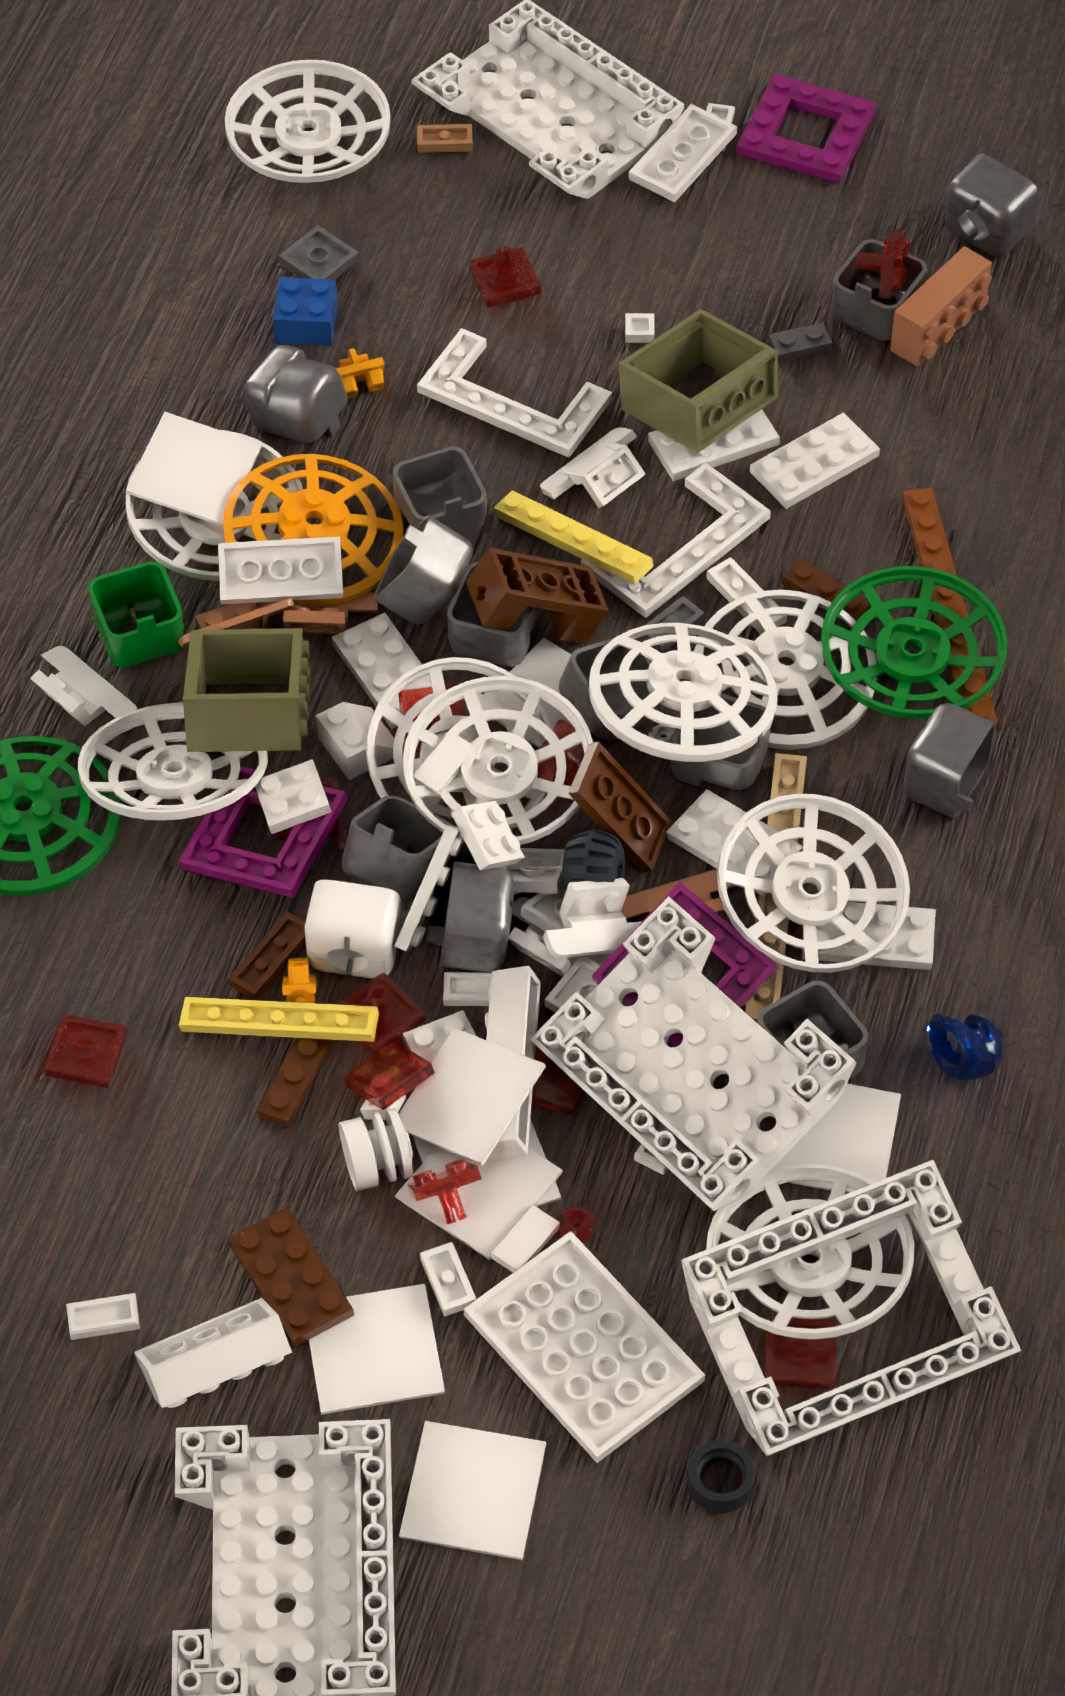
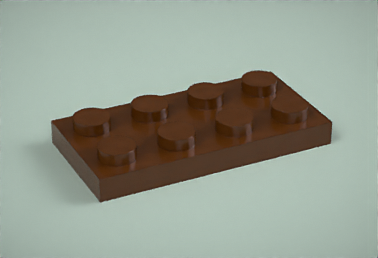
M599 742L591 743L587 747L568 794L603 831L612 834L620 840L624 853L642 872L653 871L667 835L666 831L670 828L672 821Z
M288 1207L227 1238L228 1245L261 1297L279 1315L285 1335L293 1348L354 1316L353 1307Z

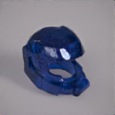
M937 1013L926 1027L931 1042L930 1050L941 1069L957 1079L976 1080L984 1078L999 1067L1003 1058L1004 1036L1002 1030L992 1020L971 1014L966 1017L963 1023L957 1018L952 1019ZM948 1031L956 1037L960 1053L955 1052L952 1049L951 1042L947 1040Z

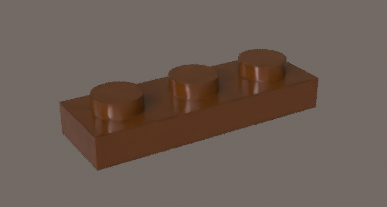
M801 557L782 575V584L790 589L818 596L831 603L847 587ZM862 595L855 597L843 608L856 622L867 610L871 609L866 598Z
M287 911L228 978L229 986L249 998L257 1000L289 963L288 960L292 959L306 943V922Z
M295 1039L258 1108V1117L289 1128L330 1051V1042L323 1039Z

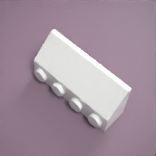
M263 1298L134 1352L151 1392L161 1408L166 1406L173 1408L182 1405L189 1396L199 1392L201 1394L212 1392L224 1381L231 1378L233 1380L245 1378L252 1373V1369L262 1365H275L281 1362L285 1355L292 1353L279 1315Z

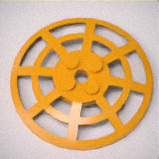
M290 455L260 465L237 484L229 496L224 510V543L236 542L233 530L245 527L252 528L256 541H267L261 525L278 524V530L282 537L280 540L340 537L341 549L348 555L341 559L342 570L356 563L368 576L360 582L343 588V598L293 601L294 604L336 605L369 593L379 585L394 550L403 539L401 513L388 489L374 475L360 466L328 455ZM305 463L306 470L290 472L277 477L273 481L262 475L277 467ZM317 463L345 469L361 478L351 482L340 475L318 470ZM299 478H306L307 489L294 493L281 486L286 482ZM319 478L334 481L343 485L344 488L335 494L319 489ZM250 482L263 488L254 501L251 515L233 518V510L242 490ZM371 485L377 489L389 504L394 521L376 517L372 502L362 490ZM270 494L283 501L279 512L260 514L263 503ZM356 495L363 504L367 515L350 514L344 502ZM314 517L320 519L322 523L311 525L306 520ZM350 525L368 527L366 536L358 548L347 538ZM377 529L394 532V540L390 552L384 562L376 568L365 555L374 543Z

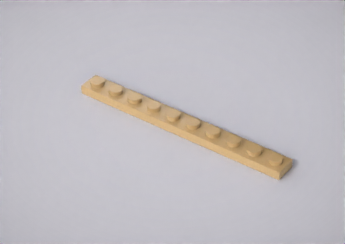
M775 754L770 800L779 796L803 794L807 756ZM790 809L768 815L767 825L778 832L799 827L801 809ZM771 893L765 898L759 894L758 905L765 916L777 909ZM786 918L776 925L779 930L786 934L788 932L789 919ZM769 932L758 938L764 945L785 956L786 943L775 938ZM775 962L778 965V970L746 1003L745 1013L755 1022L758 1021L760 1011L780 999L783 964Z

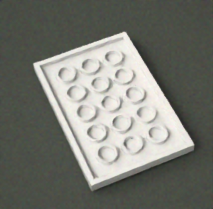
M571 1231L464 1308V1316L596 1463L705 1382V1374Z

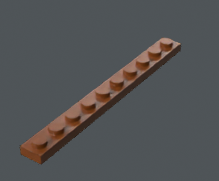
M933 488L903 491L902 500L920 566L941 570L957 576ZM934 586L931 601L950 608L962 618L968 615L964 599L960 594L945 587ZM934 613L936 624L942 630L953 625L943 616ZM962 634L950 640V654L968 656L967 644ZM948 666L952 683L960 677L965 667ZM975 668L969 680L956 691L964 699L978 692L986 684L987 681L983 668ZM988 692L980 701L966 710L995 722V731H997L998 721L990 692Z

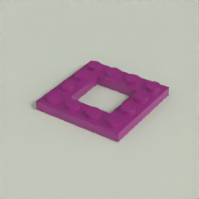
M774 74L736 145V154L840 183L877 111V102ZM790 107L839 120L824 149L775 136Z
M240 766V774L237 780L249 779L255 770ZM265 772L262 777L268 776L271 773ZM323 786L332 812L295 825L277 858L227 846L250 803L261 805L256 788L254 787L248 794L236 802L217 811L205 814L181 856L179 865L182 870L294 898L348 800L345 791ZM230 789L227 793H225V794L222 795V796H225V795L231 793V792L234 791L235 789Z
M679 882L642 923L669 896L715 937L710 954L729 969L715 986L742 1009L778 970V965L745 940L734 927ZM623 943L593 973L592 979L597 984H600L629 954ZM635 992L626 994L622 1004L624 1006L634 1005L638 1000V994ZM672 1034L668 1038L667 1044L670 1047L679 1046L683 1041V1034Z

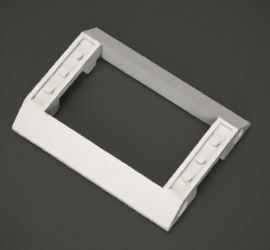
M934 1160L681 1260L693 1309L744 1426L766 1456L1021 1351L992 1286L986 1289L983 1288L956 1229L962 1221ZM908 1213L964 1336L782 1411L777 1399L780 1395L772 1377L764 1378L738 1318L742 1309L735 1293L730 1292L728 1285Z

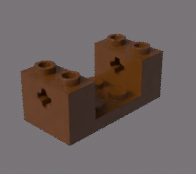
M489 548L466 580L483 627L509 631L524 608L530 606L548 610L559 640L585 644L609 612L592 568L589 566Z

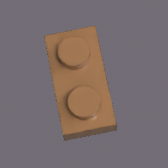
M472 124L417 125L418 153L473 152Z

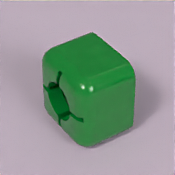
M145 562L98 576L90 582L88 589L93 619L108 657L114 666L129 668L173 655L182 650L183 647L178 642L185 635L182 609L163 565L158 562ZM133 608L137 620V630L121 634L122 629L132 622L129 609Z

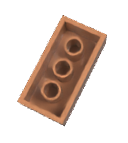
M965 246L961 248L894 311L890 351L917 367L926 359H931L937 348L943 343H948L956 330L961 326H966L971 316L978 310L984 309L989 300L987 295L988 287L992 280L990 275L992 262Z

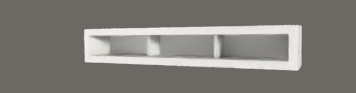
M530 966L492 971L491 984L487 988L489 1012L485 1014V1025L487 1029L486 1041L535 1060L536 1045L530 1039L537 1032L541 982ZM533 1088L489 1155V1160L528 1155Z

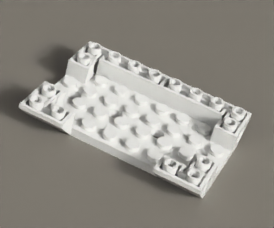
M523 0L489 24V42L468 57L461 60L450 52L411 80L414 86L450 111L473 118L531 159L529 161L530 167L564 191L586 199L592 197L635 165L679 118L684 109L682 102L530 0ZM563 124H571V125H573V126H569V125L561 126V125H563ZM603 151H610V152H612V154H611V153H603V154H602L601 152H603Z
M668 896L623 943L629 954L585 999L575 992L530 1040L713 1211H716L746 1197L840 1099L856 1065V1061L808 1019L784 1042L787 1049L701 974L714 944L715 937ZM631 992L638 994V1000L634 1005L624 1006L622 1004L626 994ZM672 1034H683V1041L679 1046L669 1047L667 1045L668 1038ZM721 1074L728 1075L729 1083L726 1087L722 1089L713 1088V1081L717 1076ZM772 1116L776 1118V1125L772 1130L764 1132L759 1129L760 1122L765 1117Z
M390 1419L319 1422V1434L249 1437L247 1425L176 1428L175 1497L213 1510L212 1639L210 1629L173 1630L171 1696L396 1695ZM282 1465H291L295 1468L294 1474L289 1478H280L275 1472ZM282 1531H291L296 1536L294 1541L288 1545L279 1544L275 1539ZM289 1598L296 1603V1606L291 1612L281 1613L275 1608L278 1601ZM285 1667L292 1668L296 1672L295 1678L288 1683H282L275 1677L276 1673Z

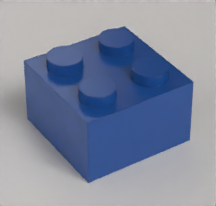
M279 277L273 315L275 343L332 346L338 306L336 280Z

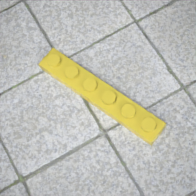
M513 490L494 507L495 517L634 585L653 567L651 557Z
M185 997L179 1027L182 1032L374 1042L379 1012L375 1006Z

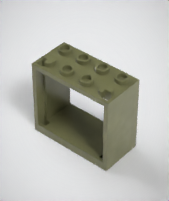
M699 309L619 363L622 410L696 453H699L779 398L777 350L702 309ZM702 363L725 375L692 399L669 387V385Z
M303 628L191 630L183 694L187 752L301 750L302 736L308 735V702H310L311 667H308V659L310 657L309 640L303 641ZM289 684V693L206 694L207 685Z

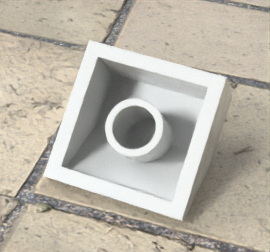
M342 702L316 715L317 735L346 777L351 780L369 771L366 758V739L374 711L371 707ZM382 721L379 723L375 740L377 766L393 759L394 737Z

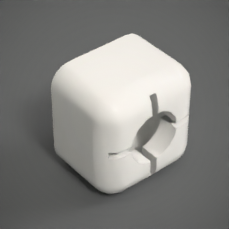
M319 880L315 882L305 923L306 951L311 966L323 972L371 979H383L389 975L394 966L397 947L394 945L402 928L400 895L391 889L334 880Z

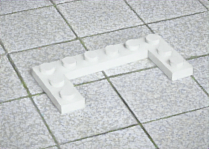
M462 328L417 384V392L568 458L612 401L611 391L586 382L561 417L555 419L464 380L462 377L487 345L486 338Z
M706 462L685 478V487L723 515L646 577L643 576L634 585L583 559L581 560V565L592 568L594 576L599 583L645 618L770 519L771 510Z

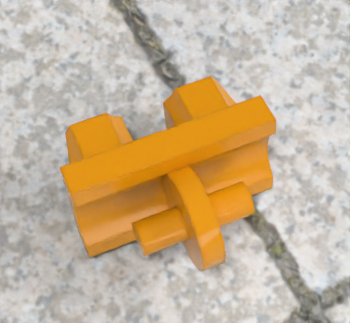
M354 348L348 349V358L339 360L340 367L336 368L342 377L347 397H354L358 394L356 383L366 381L368 391L374 392L383 389L385 366L383 358L379 357L369 360L367 353L357 355Z
M308 958L289 959L288 976H283L282 983L283 995H287L286 1002L314 1003L317 980L316 974H309Z

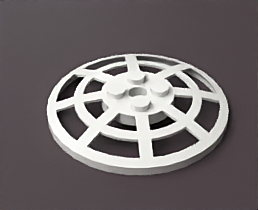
M325 60L291 61L262 70L250 77L237 89L230 99L225 115L228 142L231 149L242 162L265 176L298 183L323 182L340 178L366 165L384 146L389 135L391 123L387 99L373 80L354 68ZM314 74L338 77L355 84V86L346 96L332 90L314 88ZM303 75V88L289 90L273 98L262 88L266 84L281 78ZM364 91L377 104L382 119L365 122L362 111L354 103ZM254 94L263 105L255 113L252 124L247 125L235 122L236 115L242 104L249 96ZM303 97V103L295 104L287 109L280 105L286 101ZM314 97L329 99L337 102V104L330 108L320 103H314ZM348 109L354 116L357 125L341 127L339 116ZM270 111L278 117L275 128L260 127L263 119ZM305 128H313V129H314V130H312V131H303V129H305ZM382 128L381 136L373 148L364 156L356 155L355 153L364 141L366 132ZM234 132L251 135L255 148L262 156L255 159L247 156L239 148ZM357 135L354 143L348 150L337 146L341 137ZM260 137L276 138L280 147L268 152L263 146ZM327 152L337 157L325 163L314 164L315 156H320ZM290 153L303 157V164L288 163L280 160V158ZM344 161L351 163L335 170L313 173L314 171L334 167ZM273 163L285 169L302 171V174L278 171L264 165Z
M221 430L262 444L258 456L267 462L283 457L272 447L255 438L241 433ZM138 464L136 465L134 471L132 472V474H131V476H130V478H129L128 485H129V483H130V481H131V479H132V477H133V475H134V473H135V470H136ZM291 465L275 468L281 475L295 472ZM299 479L287 482L289 488L286 489L291 493L303 490ZM251 483L253 486H255V487L258 489L259 492L263 489V488H261V487H259V486H257V485ZM243 491L236 501L233 518L251 515L255 500L249 501ZM126 493L128 524L135 539L146 553L158 563L174 572L202 580L220 581L219 572L192 569L185 565L190 559L207 564H219L218 556H207L196 552L203 543L209 545L224 543L223 526L179 512V517L162 518V505L156 503L152 504L153 519H136L134 513L135 496ZM270 494L263 503L261 510L268 508V513L278 512L277 505L283 503V501ZM276 524L267 525L266 529L263 530L267 540H280L282 538L280 534L274 533ZM251 527L233 530L236 540L242 535L254 538ZM183 528L192 538L183 547L170 536L167 529ZM140 530H157L163 541L179 554L173 561L161 555L145 540Z
M761 591L730 602L717 611L704 627L713 629L721 618L741 605L746 604L753 614L739 621L728 635L748 646L762 659L775 680L778 695H799L803 703L801 706L777 705L775 716L800 717L808 715L814 732L794 735L770 733L768 748L793 750L825 744L853 728L867 711L868 707L858 702L848 715L826 727L820 710L833 703L842 694L843 689L836 683L827 667L823 665L824 658L821 641L817 642L811 635L806 633L810 621L816 623L821 628L823 627L824 619L814 613L818 606L828 610L831 602L800 591ZM764 598L803 601L806 604L803 609L790 607L764 609L758 600H764ZM842 610L838 615L851 629L853 628L856 621L847 612ZM790 615L797 616L798 619L794 628L776 627L770 616ZM755 621H758L765 631L755 641L738 637L746 627ZM863 630L861 635L867 636ZM699 636V638L707 639L709 641H712L716 644L723 646L724 648L729 647L715 640ZM831 636V651L839 649L841 655L840 675L849 673L851 670L848 650L849 642ZM696 644L694 652L703 655L705 646ZM865 648L869 666L876 664L875 652ZM789 657L794 663L786 666L781 664L778 659ZM729 660L721 662L724 675L740 678L738 672L733 671L732 663ZM749 661V665L745 667L749 678L753 677L757 683L768 686L763 675ZM877 676L873 677L872 679L877 682ZM820 677L835 684L826 695L815 701L810 689L818 682ZM858 682L850 684L865 696L873 698L874 690L866 685L865 687ZM727 686L722 687V691L731 688L739 697L741 689ZM750 693L748 702L766 708L768 697L763 696L762 700Z
M685 623L645 625L615 637L596 656L591 667L588 687L590 701L596 715L617 738L647 754L683 762H706L724 759L752 747L757 742L758 736L762 732L764 736L770 728L776 713L778 695L775 680L769 668L748 646L717 630ZM658 633H675V634H676V635L658 636V637H655V638L648 639V640H646V641H644V642H639V641H637V640H634L635 638H639V637H642V636H645V635H651V634H658ZM689 634H691V635H698V636H701V637L709 638V639L715 640V641H717V642H720V643H722V644H724V645H727V646H729V647L724 648V647L720 646L719 644H716V643H714V642H712V641H709V640L703 639V638H699V637H696V636H689ZM677 642V650L661 653L652 648V646L661 643ZM690 643L708 647L716 652L704 656L691 651ZM618 646L631 649L624 657L619 672L600 675L602 663L610 652ZM639 654L652 660L648 670L629 671L633 660ZM742 654L753 663L763 675L768 686L751 681L746 668L736 656ZM729 660L737 670L740 678L723 675L717 664ZM679 679H687V680H689V681H682V682H681V681H679ZM646 681L650 695L641 700L633 691L630 682ZM620 684L624 697L633 707L622 720L606 703L600 686ZM723 686L741 689L738 699L732 706L720 697ZM750 692L768 697L764 714L752 728L739 715L747 705ZM660 703L669 709L680 711L681 718L663 714L653 708ZM711 706L720 712V714L711 717L694 719V712L705 710ZM645 716L659 724L681 729L680 744L654 739L638 732L632 727ZM729 721L740 734L736 738L721 743L694 745V729L713 728Z
M457 657L433 660L417 666L402 675L379 701L371 718L366 739V758L369 773L380 798L389 796L381 780L397 776L409 794L403 768L404 737L406 732L409 734L414 723L413 719L433 699L447 691L442 671L468 670L489 677L515 676L489 662ZM423 676H430L433 693L416 702L407 711L405 716L389 705L393 698L407 685ZM500 691L485 692L484 695L481 693L476 694L482 711L504 709L495 702ZM514 692L525 703L528 695ZM539 703L534 717L541 720L551 729L545 711ZM449 706L439 713L440 720L428 731L443 738L456 723L467 716H453ZM383 716L398 726L393 743L394 764L377 767L375 740L378 726ZM501 720L507 731L512 733L515 722ZM475 726L470 727L459 735V737L469 743L479 737ZM531 727L528 728L524 736L526 741L541 737L542 747L550 745L539 732ZM423 742L420 749V758L414 759V773L434 751V748ZM554 757L543 761L541 779L551 781ZM495 764L491 767L492 771L502 773V771L494 768ZM460 771L455 778L461 777L462 772ZM467 788L453 791L462 792L467 805H473L477 800ZM531 789L524 796L530 799L524 807L525 812L538 805L545 793ZM440 796L421 798L432 814L436 813L453 818L451 815L453 811L450 808L438 805L441 799ZM517 825L509 826L510 830L517 827Z
M482 677L466 681L448 689L433 699L421 711L413 723L405 742L403 754L404 778L409 795L416 808L429 823L442 833L446 825L429 811L421 799L423 797L435 796L436 793L425 785L416 786L413 778V763L419 741L435 749L444 739V737L440 738L426 730L429 723L441 711L462 699L466 702L470 716L456 723L444 737L450 731L459 736L472 726H475L479 737L471 742L476 748L461 764L462 776L454 778L439 793L442 800L452 811L461 807V805L454 800L450 792L465 788L477 798L474 804L496 801L497 804H507L512 817H507L505 820L508 826H518L522 835L516 838L520 845L551 834L564 825L580 808L578 803L568 794L571 786L563 785L566 775V757L564 752L582 743L585 754L588 745L593 743L589 728L579 711L569 700L555 690L539 682L521 677ZM492 691H511L527 694L528 697L521 712L510 709L482 711L476 694ZM540 699L559 710L571 722L576 732L559 740L549 726L534 717ZM510 720L516 721L512 733L502 731L491 732L487 721ZM528 727L539 732L550 745L534 751L532 746L524 739ZM555 756L557 764L555 781L551 782L537 778L538 763ZM496 763H504L508 766V769L505 772L496 773L491 770V767ZM531 789L547 794L538 805L525 812L519 800ZM557 796L574 800L571 807L561 817L546 827L537 831L534 830L529 820L544 812L555 801Z
M183 702L166 703L128 712L100 727L82 747L78 758V773L81 785L88 796L100 806L114 813L144 820H177L217 811L248 794L265 773L268 753L267 751H257L259 766L249 779L237 780L240 774V759L254 751L221 752L225 756L211 761L206 752H187V745L167 746L166 743L186 742V732L161 734L157 721L184 718ZM141 725H145L149 736L131 744L120 753L105 745L121 733ZM152 746L154 750L145 754L139 761L131 758L146 748ZM96 754L113 761L108 771L109 782H90L89 768ZM229 764L231 765V772L227 780L212 779V771ZM122 766L136 771L137 780L119 782L118 775ZM204 788L218 789L200 800H196L194 794L202 791ZM141 789L149 796L143 801H139L124 791ZM230 789H235V790L232 791L231 793H229V794H227V795H225V796H222V795H224L225 793H227ZM97 791L114 792L122 801L134 807L114 802ZM162 799H181L183 802L180 805H156Z
M792 794L779 796L759 804L748 811L734 825L724 842L719 856L717 869L718 892L723 908L732 925L745 940L773 961L793 969L832 973L849 970L867 963L879 955L893 941L904 922L908 910L910 895L908 872L903 857L893 839L868 814L851 804L832 797L817 794ZM805 809L804 827L785 829L768 836L758 823V820L778 811ZM818 810L845 818L861 828L866 834L852 846L848 841L836 834L817 829ZM748 829L758 843V846L750 856L743 875L727 870V862L735 843ZM803 838V851L785 857L776 846L787 840ZM816 840L831 844L844 854L834 861L832 858L816 852ZM875 843L881 848L891 865L896 888L877 889L873 872L866 859L862 856ZM764 854L777 866L772 880L754 877L757 864ZM854 863L859 869L866 889L850 888L844 871L851 864ZM726 883L744 888L748 906L758 921L747 929L730 904ZM804 883L814 884L818 889V893L814 895L808 894L804 891L802 885ZM754 890L771 893L777 909L765 916L757 903ZM848 901L866 902L863 915L856 925L852 924L841 914ZM879 901H896V911L892 923L884 937L879 942H876L863 932L873 917L876 903ZM786 918L803 925V940L784 933L776 925ZM831 922L844 933V935L835 939L817 941L816 926L826 925ZM769 932L772 936L786 944L804 949L805 962L779 954L764 945L758 938ZM852 940L867 950L860 957L846 962L819 964L818 950L838 948Z
M805 1163L772 1169L746 1197L717 1210L708 1231L706 1250L718 1245L721 1234L732 1240L760 1229L777 1218L780 1221L792 1216L793 1212L805 1211L828 1202L821 1199H800L786 1202L778 1186L780 1184L804 1180L834 1183L828 1199L830 1201L845 1195L847 1187L858 1190L875 1182L845 1168L826 1164ZM763 1190L766 1191L773 1207L759 1215L748 1226L746 1231L727 1223L730 1216L741 1204ZM902 1215L862 1231L861 1234L849 1240L846 1238L772 1267L770 1270L730 1284L728 1288L730 1292L748 1289L761 1304L778 1312L774 1321L771 1322L757 1316L740 1304L742 1312L739 1316L771 1333L791 1338L823 1339L855 1332L874 1323L886 1314L905 1291L914 1266V1239L911 1226L906 1215ZM897 1229L904 1252L901 1275L881 1273L883 1254L879 1239ZM869 1245L872 1255L871 1271L851 1267L852 1253ZM812 1254L817 1256L819 1260L815 1263H806L801 1258ZM846 1280L865 1284L856 1295L844 1303L835 1291ZM777 1282L778 1285L789 1293L784 1303L780 1304L768 1297L759 1286ZM876 1285L896 1287L885 1303L870 1314L856 1320L849 1312V1310L863 1302ZM803 1296H822L829 1307L821 1310L797 1309ZM835 1316L842 1324L836 1327L819 1329L787 1326L792 1317L798 1319H823Z

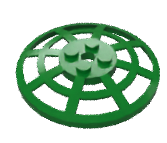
M899 566L881 569L864 575L850 583L836 596L829 606L823 620L821 635L822 655L827 669L836 683L849 696L877 712L908 719H929L934 709H905L906 702H929L945 698L951 704L967 709L980 701L994 687L1001 676L1006 661L1008 644L1006 629L999 612L979 589L966 580L948 572L919 566ZM893 582H923L919 598H897L882 602L874 587ZM934 586L945 587L960 594L970 601L976 609L962 618L950 608L931 601ZM863 593L871 609L867 610L857 620L852 631L835 625L836 618L843 608L855 597ZM901 608L917 609L915 617H904L896 620L892 618L889 611ZM929 611L943 616L953 625L942 630L937 624L927 620ZM876 617L884 626L877 639L861 635L866 625ZM983 618H986L995 636L996 656H978L977 641L971 627ZM962 634L967 644L968 656L950 654V640ZM831 636L849 642V657L855 671L840 675L831 657ZM857 646L875 651L878 663L863 668L858 657ZM910 646L920 649V652L912 654L907 652L905 648ZM947 666L965 667L960 677L950 685L939 676ZM975 668H994L986 684L972 696L964 699L956 692L969 680ZM886 673L899 681L897 691H892L880 685L872 678ZM863 681L877 693L894 699L893 705L889 706L865 696L850 684ZM928 681L937 690L928 694H909L911 683Z
M21 736L0 741V754L2 756L0 758V767L4 765L8 775L0 780V861L11 863L34 861L39 877L38 879L18 881L0 879V895L32 896L68 886L96 867L110 850L120 825V814L109 811L106 828L101 836L85 827L90 814L91 800L81 785L78 771L65 762L73 753L79 756L82 750L81 747L57 738L42 736ZM41 745L59 748V750L53 756L40 753L14 754L12 748ZM94 757L91 764L102 775L104 782H109L108 770L101 761ZM38 761L46 764L37 774L30 772L20 773L17 762ZM59 768L71 777L76 786L58 789L50 780V777ZM97 791L101 795H109L110 800L120 803L119 797L114 792ZM81 798L80 810L76 821L62 814V800ZM21 803H29L32 805L31 808L26 811H19L16 809V807ZM56 825L68 831L56 842L43 847L41 837L51 832ZM77 837L93 846L90 852L77 863L51 875L47 861L48 857L64 850ZM8 839L18 842L28 841L31 851L12 852L1 850V848Z

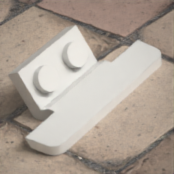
M623 427L613 429L543 481L540 485L542 493L555 499L574 484H583L598 508L606 505L645 475V472L627 446V444L637 438L633 430Z
M57 646L41 654L45 660L60 671L56 675L51 673L47 677L38 670L30 678L44 693L84 726L104 711L117 718L137 710L134 703L64 646Z
M615 879L614 882L583 881L568 884L559 911L564 929L545 930L543 936L547 949L553 957L567 958L613 953L642 923V921L627 923L625 916L621 913L630 887L625 879Z
M518 898L513 902L512 915L528 924L529 927L525 932L515 927L508 937L516 949L563 977L580 956L567 958L553 957L549 953L543 939L545 931L520 916L522 906L530 898ZM612 953L588 955L586 957L602 965Z

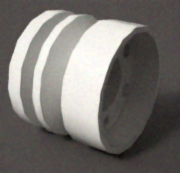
M395 1108L386 1110L387 1126L384 1125L379 1112L373 1114V1129L369 1131L361 1117L339 1122L338 1124L345 1161L356 1192L378 1186V1170L384 1169L390 1182L397 1180L396 1165H398L404 1179L413 1176L411 1142L407 1129L400 1120Z

